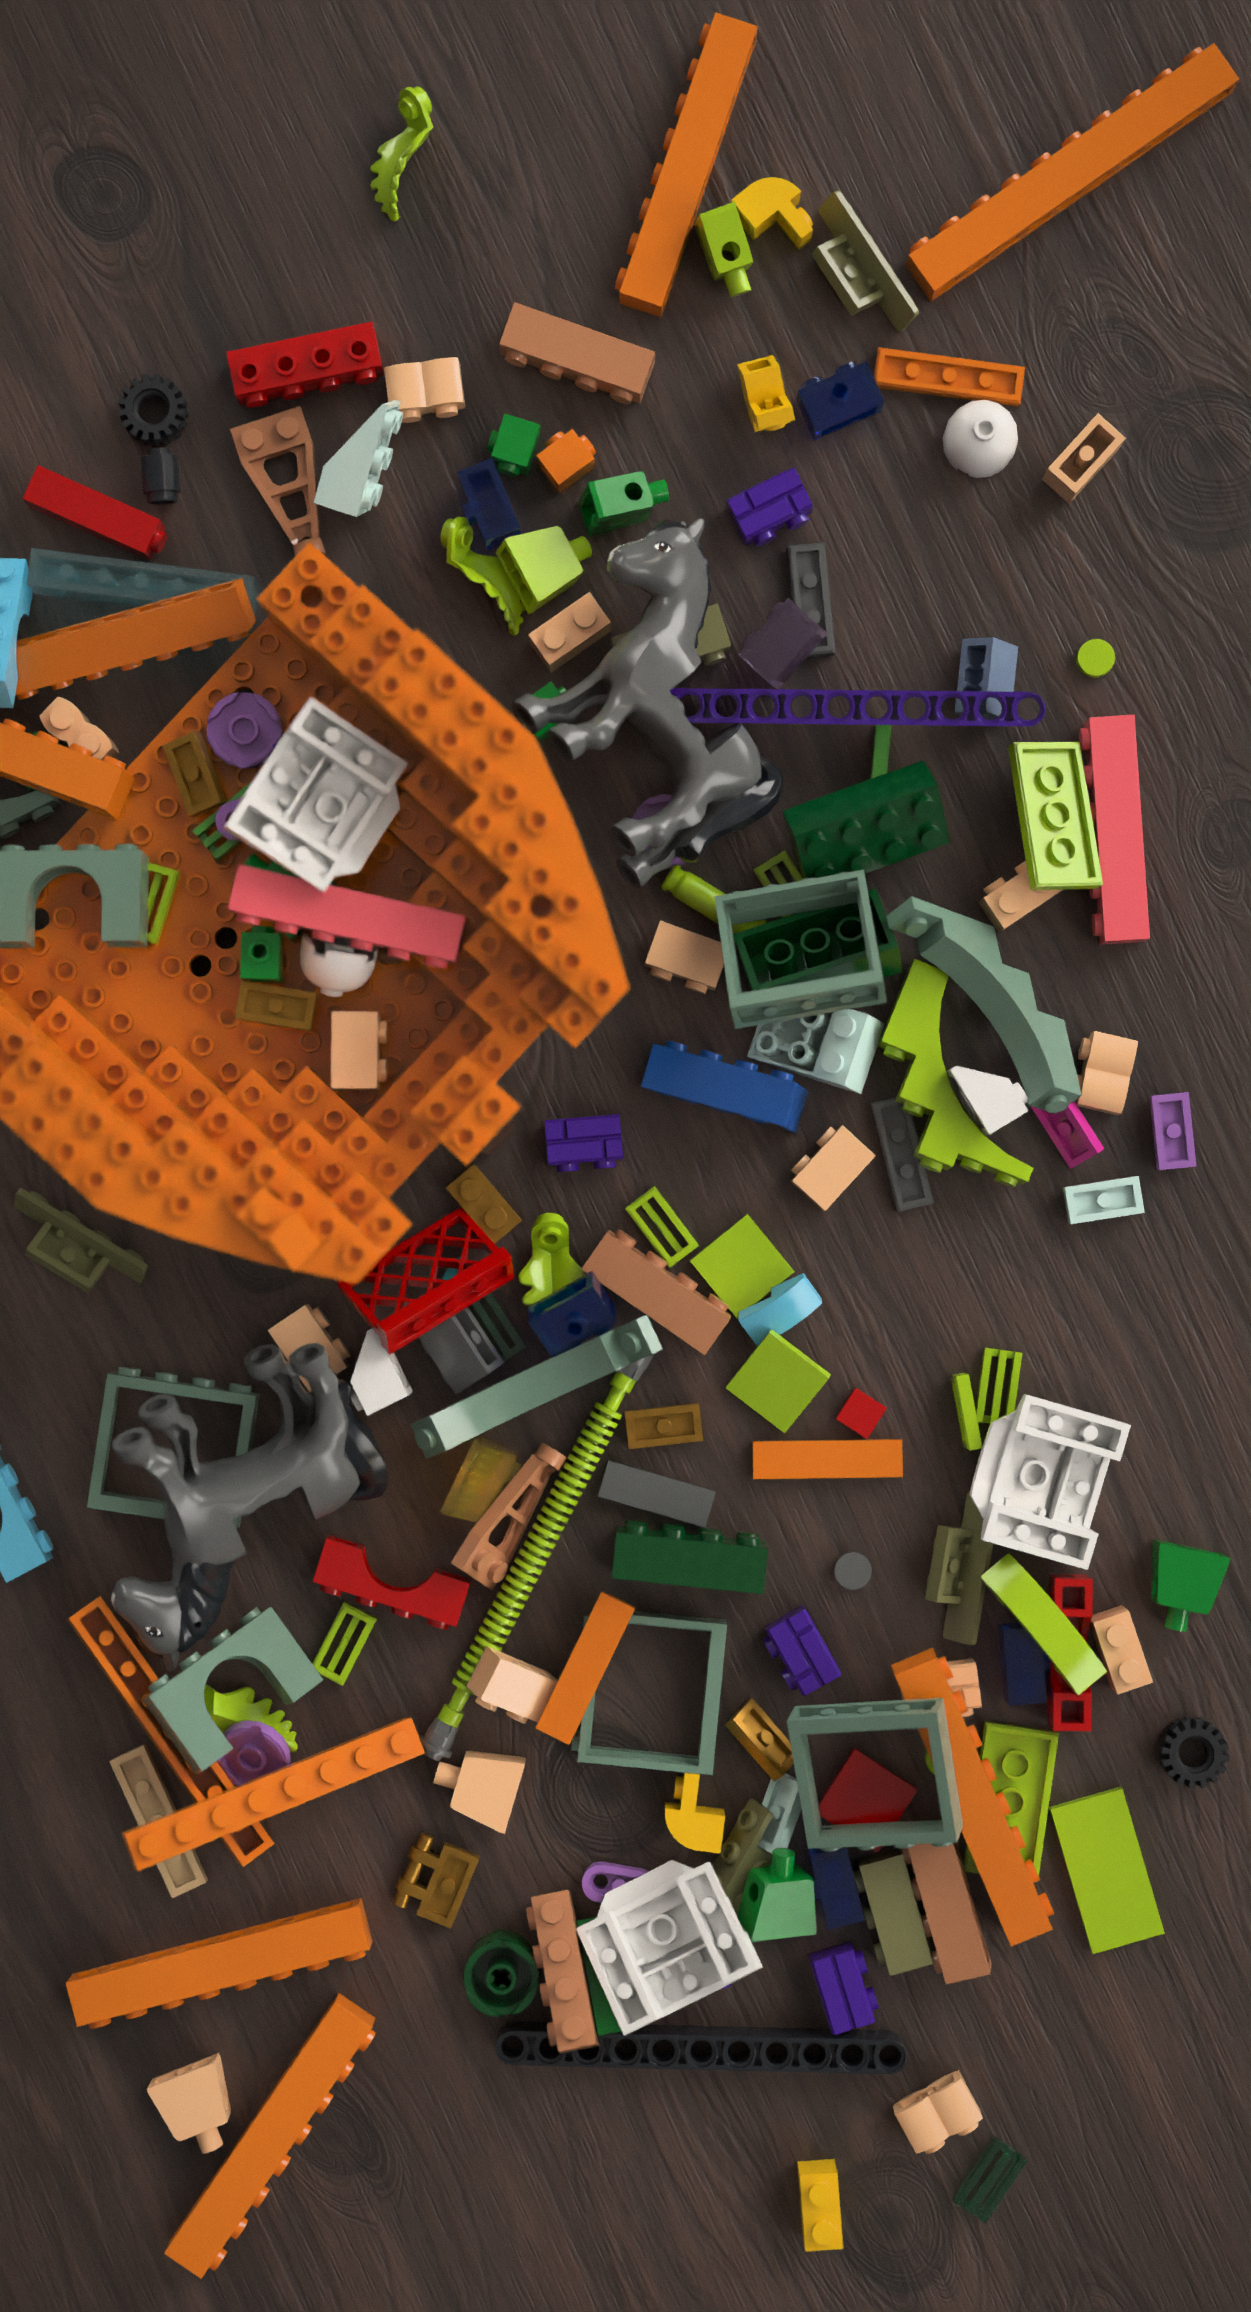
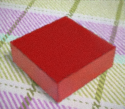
M854 1387L835 1419L868 1439L887 1407Z

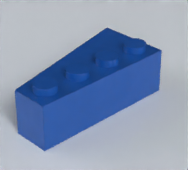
M666 1040L665 1046L653 1043L641 1087L698 1105L701 1103L708 1108L724 1113L740 1114L741 1117L765 1125L769 1123L776 1124L784 1128L783 1130L797 1133L808 1090L792 1081L794 1075L772 1069L771 1075L757 1072L758 1065L738 1059L735 1066L721 1062L722 1055L706 1050H701L700 1056L686 1052L688 1046Z

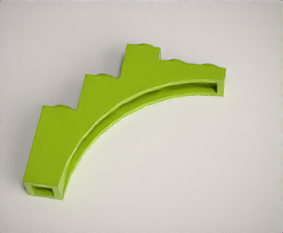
M914 959L909 965L877 1045L885 1049L883 1054L891 1059L904 1062L905 1058L911 1060L895 1101L903 1104L901 1109L906 1113L917 1117H922L924 1113L929 1115L913 1157L921 1160L920 1166L940 1173L942 1169L949 1170L952 1168L957 1158L961 1160V1167L975 1173H981L982 1169L995 1174L994 1180L1012 1188H1015L1016 1184L1023 1185L1029 1181L1033 1167L1008 1155L989 1140L965 1113L950 1085L942 1060L939 1034L941 1000L948 975L937 967Z

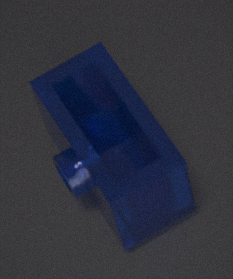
M855 361L846 363L835 370L836 374L823 380L821 376H817L801 385L802 389L798 390L796 402L814 441L882 412L884 399L867 361L858 365Z
M492 458L457 472L459 483L467 500V503L461 505L469 526L477 524L487 551L500 546L504 539L521 534L519 523Z
M593 1271L528 1307V1323L551 1357L580 1345L581 1341L592 1335L604 1334L613 1326V1323L617 1322L615 1304Z
M1020 1623L998 1624L1005 1701L1009 1706L1047 1703L1045 1673L1051 1672L1050 1659Z
M842 1847L832 1852H825L820 1848L808 1849L815 1878H812L815 1901L821 1900L828 1930L865 1921L847 1847Z

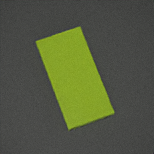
M1013 742L1008 746L1030 890L1099 888L1103 885L1080 742Z
M983 1720L981 1734L983 1745L979 1748L980 1759L989 1758L997 1777L996 1780L991 1782L995 1794L1003 1791L1011 1810L1010 1814L1005 1815L1010 1828L1017 1825L1026 1847L1019 1849L1025 1862L1032 1859L1039 1876L1059 1733L1052 1730ZM966 1843L963 1860L966 1872L980 1874Z
M1121 1786L1049 1807L1092 1954L1165 1934Z

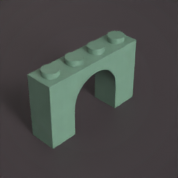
M92 844L78 845L77 850H63V847L58 845L39 846V851H25V847L18 845L2 846V851H0V949L35 948V911L38 897L49 882L59 876L72 873L83 874L93 878L100 889L102 897L101 941L109 948L147 947L149 857L142 850H138V846L133 844L115 845V850H100V846Z
M255 1607L239 1619L242 1626L235 1632L230 1634L228 1629L210 1640L209 1644L212 1649L204 1655L200 1656L197 1651L178 1664L182 1671L170 1679L165 1674L147 1687L151 1694L143 1699L144 1703L195 1774L203 1772L233 1749L209 1715L204 1701L205 1683L211 1671L219 1663L226 1660H242L254 1665L263 1673L285 1705L294 1703L323 1681V1678L272 1607L262 1612L258 1607Z

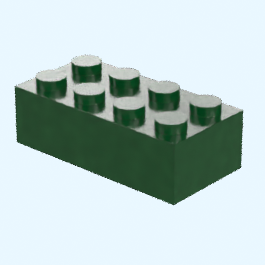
M924 760L782 811L796 864L803 879L836 875L844 871L847 873L864 870V873H868L951 843L938 784Z
M872 889L868 891L882 976L885 978L902 972L899 946L892 929H889L887 916L877 890ZM858 903L801 912L733 934L738 959L750 992L870 971Z
M625 1520L624 1526L617 1525L612 1579L764 1594L768 1547L766 1542L761 1541L759 1534L737 1532L736 1538L723 1537V1534H721L722 1530L699 1528V1534L685 1533L684 1526L662 1524V1530L647 1529V1522Z

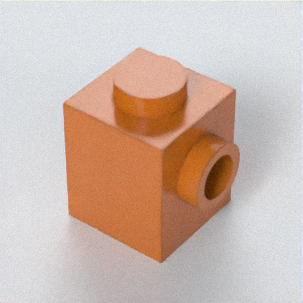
M573 429L566 434L561 431L553 435L545 443L546 449L536 455L537 465L559 494L595 468V458L593 457L596 454L595 448L585 435L578 437Z

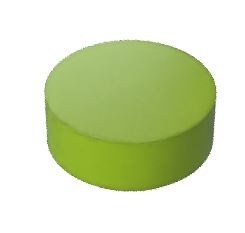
M1091 639L1085 642L1076 656L1078 669L1082 674L1090 678H1099L1106 675L1115 662V653L1112 646L1101 639Z

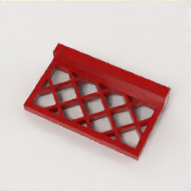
M460 1207L387 1251L358 1282L375 1283L372 1295L355 1293L352 1287L358 1283L339 1280L337 1285L342 1294L380 1337L382 1347L391 1355L514 1279L512 1256L504 1247L498 1248L465 1210ZM459 1222L467 1229L465 1238L446 1236L447 1230ZM423 1244L437 1245L435 1257L415 1255L416 1248ZM443 1246L463 1247L461 1259L441 1257ZM469 1248L484 1249L490 1254L480 1261L467 1260ZM391 1263L406 1264L403 1276L384 1274L385 1267ZM412 1265L432 1266L430 1278L410 1276ZM439 1267L458 1269L457 1275L449 1280L436 1279ZM381 1283L401 1285L399 1296H379ZM407 1286L427 1288L426 1294L418 1299L405 1298ZM376 1305L396 1307L395 1313L382 1321H379L374 1315Z

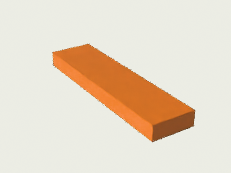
M878 347L872 387L971 401L989 400L1001 405L1019 407L1025 367Z
M902 1439L752 1441L753 1479L903 1477Z
M601 1591L536 1729L570 1745L634 1613L635 1606Z

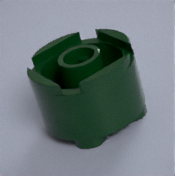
M502 1929L495 1930L480 1938L473 1945L467 1956L463 1976L467 1997L475 2008L489 2016L499 2017V2015L520 2013L529 2006L537 1993L540 1968L537 1969L533 1945L526 1938L514 1932ZM505 1968L509 1971L508 1977L505 1975L501 1976L500 1979L495 1977L496 1969L501 1971Z

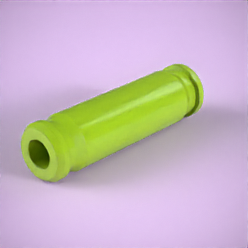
M674 865L661 886L662 890L665 892L668 890L676 899L718 924L714 896L724 895L725 893L693 873L682 870L680 865ZM766 919L732 925L733 934L766 923Z

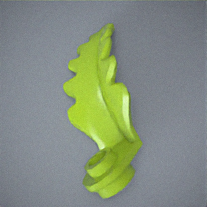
M406 87L400 91L398 108L408 127L378 148V154L382 158L376 161L370 168L371 172L379 174L377 178L371 181V188L373 190L378 189V192L375 194V201L383 203L381 207L382 212L387 213L393 222L399 219L396 192L399 186L400 175L408 160L427 139L433 128L429 116L432 112L431 101L427 93L420 87Z
M458 516L455 519H447L441 531V544L444 548H447V563L459 569L470 581L481 583L486 593L490 597L496 598L499 609L504 611V619L508 622L509 634L516 636L519 632V626L523 622V617L520 614L525 612L526 609L523 603L520 602L521 599L499 558L476 554L470 550L473 540V529L470 527L467 518Z
M544 1213L539 1215L532 1225V1257L520 1272L519 1281L522 1285L532 1287L523 1296L522 1301L524 1305L537 1306L528 1315L531 1321L539 1319L535 1323L534 1329L536 1331L543 1330L541 1337H547L550 1342L555 1343L559 1341L560 1337L568 1335L565 1329L573 1328L572 1321L567 1318H578V1312L569 1304L583 1301L582 1294L573 1285L583 1282L585 1273L569 1254V1228L563 1217L556 1213Z
M205 1683L204 1701L206 1709L222 1733L234 1723L245 1720L258 1721L274 1728L283 1736L290 1752L294 1753L297 1750L298 1745L295 1742L296 1732H289L292 1722L288 1720L280 1723L285 1716L283 1710H277L269 1714L272 1705L270 1698H263L254 1703L255 1691L251 1687H243L222 1694Z

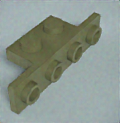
M840 190L832 192L818 212L835 238L817 246L811 254L851 316L878 303L897 332L905 330L918 316L919 309Z
M20 1188L15 1194L14 1208L43 1225L26 1248L25 1256L88 1294L108 1265L138 1283H141L145 1278L148 1265L135 1251L130 1249L123 1250L113 1244L110 1237L99 1230L92 1231L80 1224L79 1219L72 1213L65 1210L60 1212L37 1192H27Z
M968 1491L962 1526L938 1525L933 1543L934 1550L930 1573L927 1578L925 1600L936 1603H948L943 1637L945 1639L966 1645H975L986 1585L980 1579V1576L989 1569L993 1543L981 1539L983 1518L969 1495L970 1491Z
M753 1798L748 1800L745 1808L740 1812L734 1828L721 1847V1854L718 1855L712 1866L736 1915L738 1914L748 1872L752 1868L771 1866L772 1854L757 1845L773 1818V1813Z

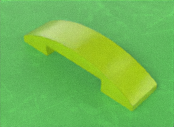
M1010 1553L1006 1554L980 1576V1579L999 1602L1008 1608L1054 1664L1053 1667L1077 1696L1107 1672L1098 1657L1067 1617Z

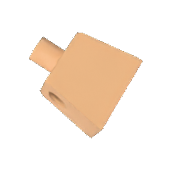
M466 1751L461 1767L440 1761L433 1783L454 1789L450 1804L453 1810L505 1834L526 1758Z
M219 2053L152 2079L147 2088L148 2094L177 2141L196 2136L202 2154L212 2152L223 2145L217 2127L228 2121L231 2115V2107Z

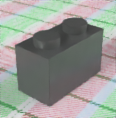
M468 1307L418 1337L424 1351L431 1356L441 1371L442 1379L452 1388L455 1394L460 1393L504 1364L502 1358Z

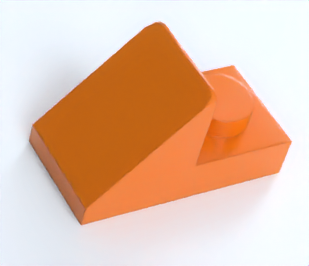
M264 1186L235 1215V1218L293 1272L322 1244L295 1210L289 1211Z

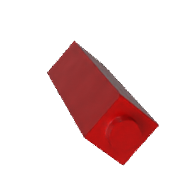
M37 465L22 498L34 510L149 561L152 560L154 553L159 554L162 551L167 539V533L164 532L166 527L160 519Z

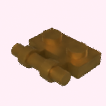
M421 1832L416 1845H412L408 1853L410 1861L403 1876H399L395 1885L397 1893L393 1904L401 1908H407L411 1896L419 1899L421 1903L416 1915L451 1929L480 1856L445 1842L439 1856L430 1851L435 1838L430 1834ZM424 1865L434 1869L427 1887L417 1882Z

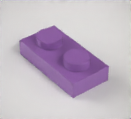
M1189 1092L1149 1096L1157 1170L1195 1167L1196 1156Z

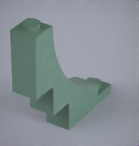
M912 896L887 915L889 929L917 938L920 955L953 979L978 1005L991 1022L1017 1068L1028 1097V1105L1056 1114L1065 1110L1069 1104L1082 1096L1065 1021L1037 1010L1029 973L1002 964L994 926Z
M644 1315L581 1342L547 1360L530 1366L410 1424L415 1434L416 1443L422 1449L426 1459L537 1406L615 1372L633 1362L653 1355L663 1348L648 1316Z

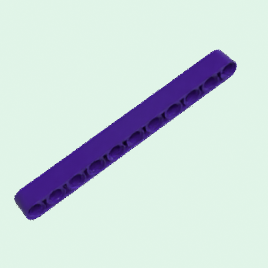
M672 688L669 690L680 701L687 695H693L698 699L700 705L698 712L693 716H686L690 723L1033 726L1042 720L1046 711L1043 699L1032 692ZM725 695L732 696L737 704L735 713L730 717H724L718 711V701ZM764 695L769 696L774 702V711L768 717L759 716L754 707L756 700ZM799 696H806L812 704L811 712L804 718L797 717L792 711V703ZM837 696H843L849 702V712L843 718H835L829 710L831 700ZM879 696L886 701L888 708L883 717L875 719L869 716L866 707L871 698ZM911 697H919L925 703V712L918 719H911L904 712V705ZM951 697L961 700L964 708L961 716L953 720L946 718L941 709L943 702ZM986 698H995L1001 704V714L994 720H987L980 714V704ZM1025 698H1032L1039 704V714L1033 720H1023L1018 715V704Z

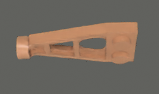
M301 406L231 428L230 431L241 464L292 543L295 556L309 542L325 555L326 552L320 538L318 504L314 503L317 492L314 445ZM292 452L297 457L298 476L295 481L278 486L271 481L266 473L264 463L268 459ZM302 491L305 497L307 514L304 517L290 520L285 514L280 499L281 497Z
M541 1442L534 1455L530 1456L472 1528L451 1564L493 1591L497 1583L503 1580L508 1571V1565L518 1548L551 1474L556 1470H560L566 1457ZM526 1489L517 1510L512 1508V1505ZM505 1516H509L511 1519L509 1528L503 1541L495 1547L489 1543V1536L500 1520Z

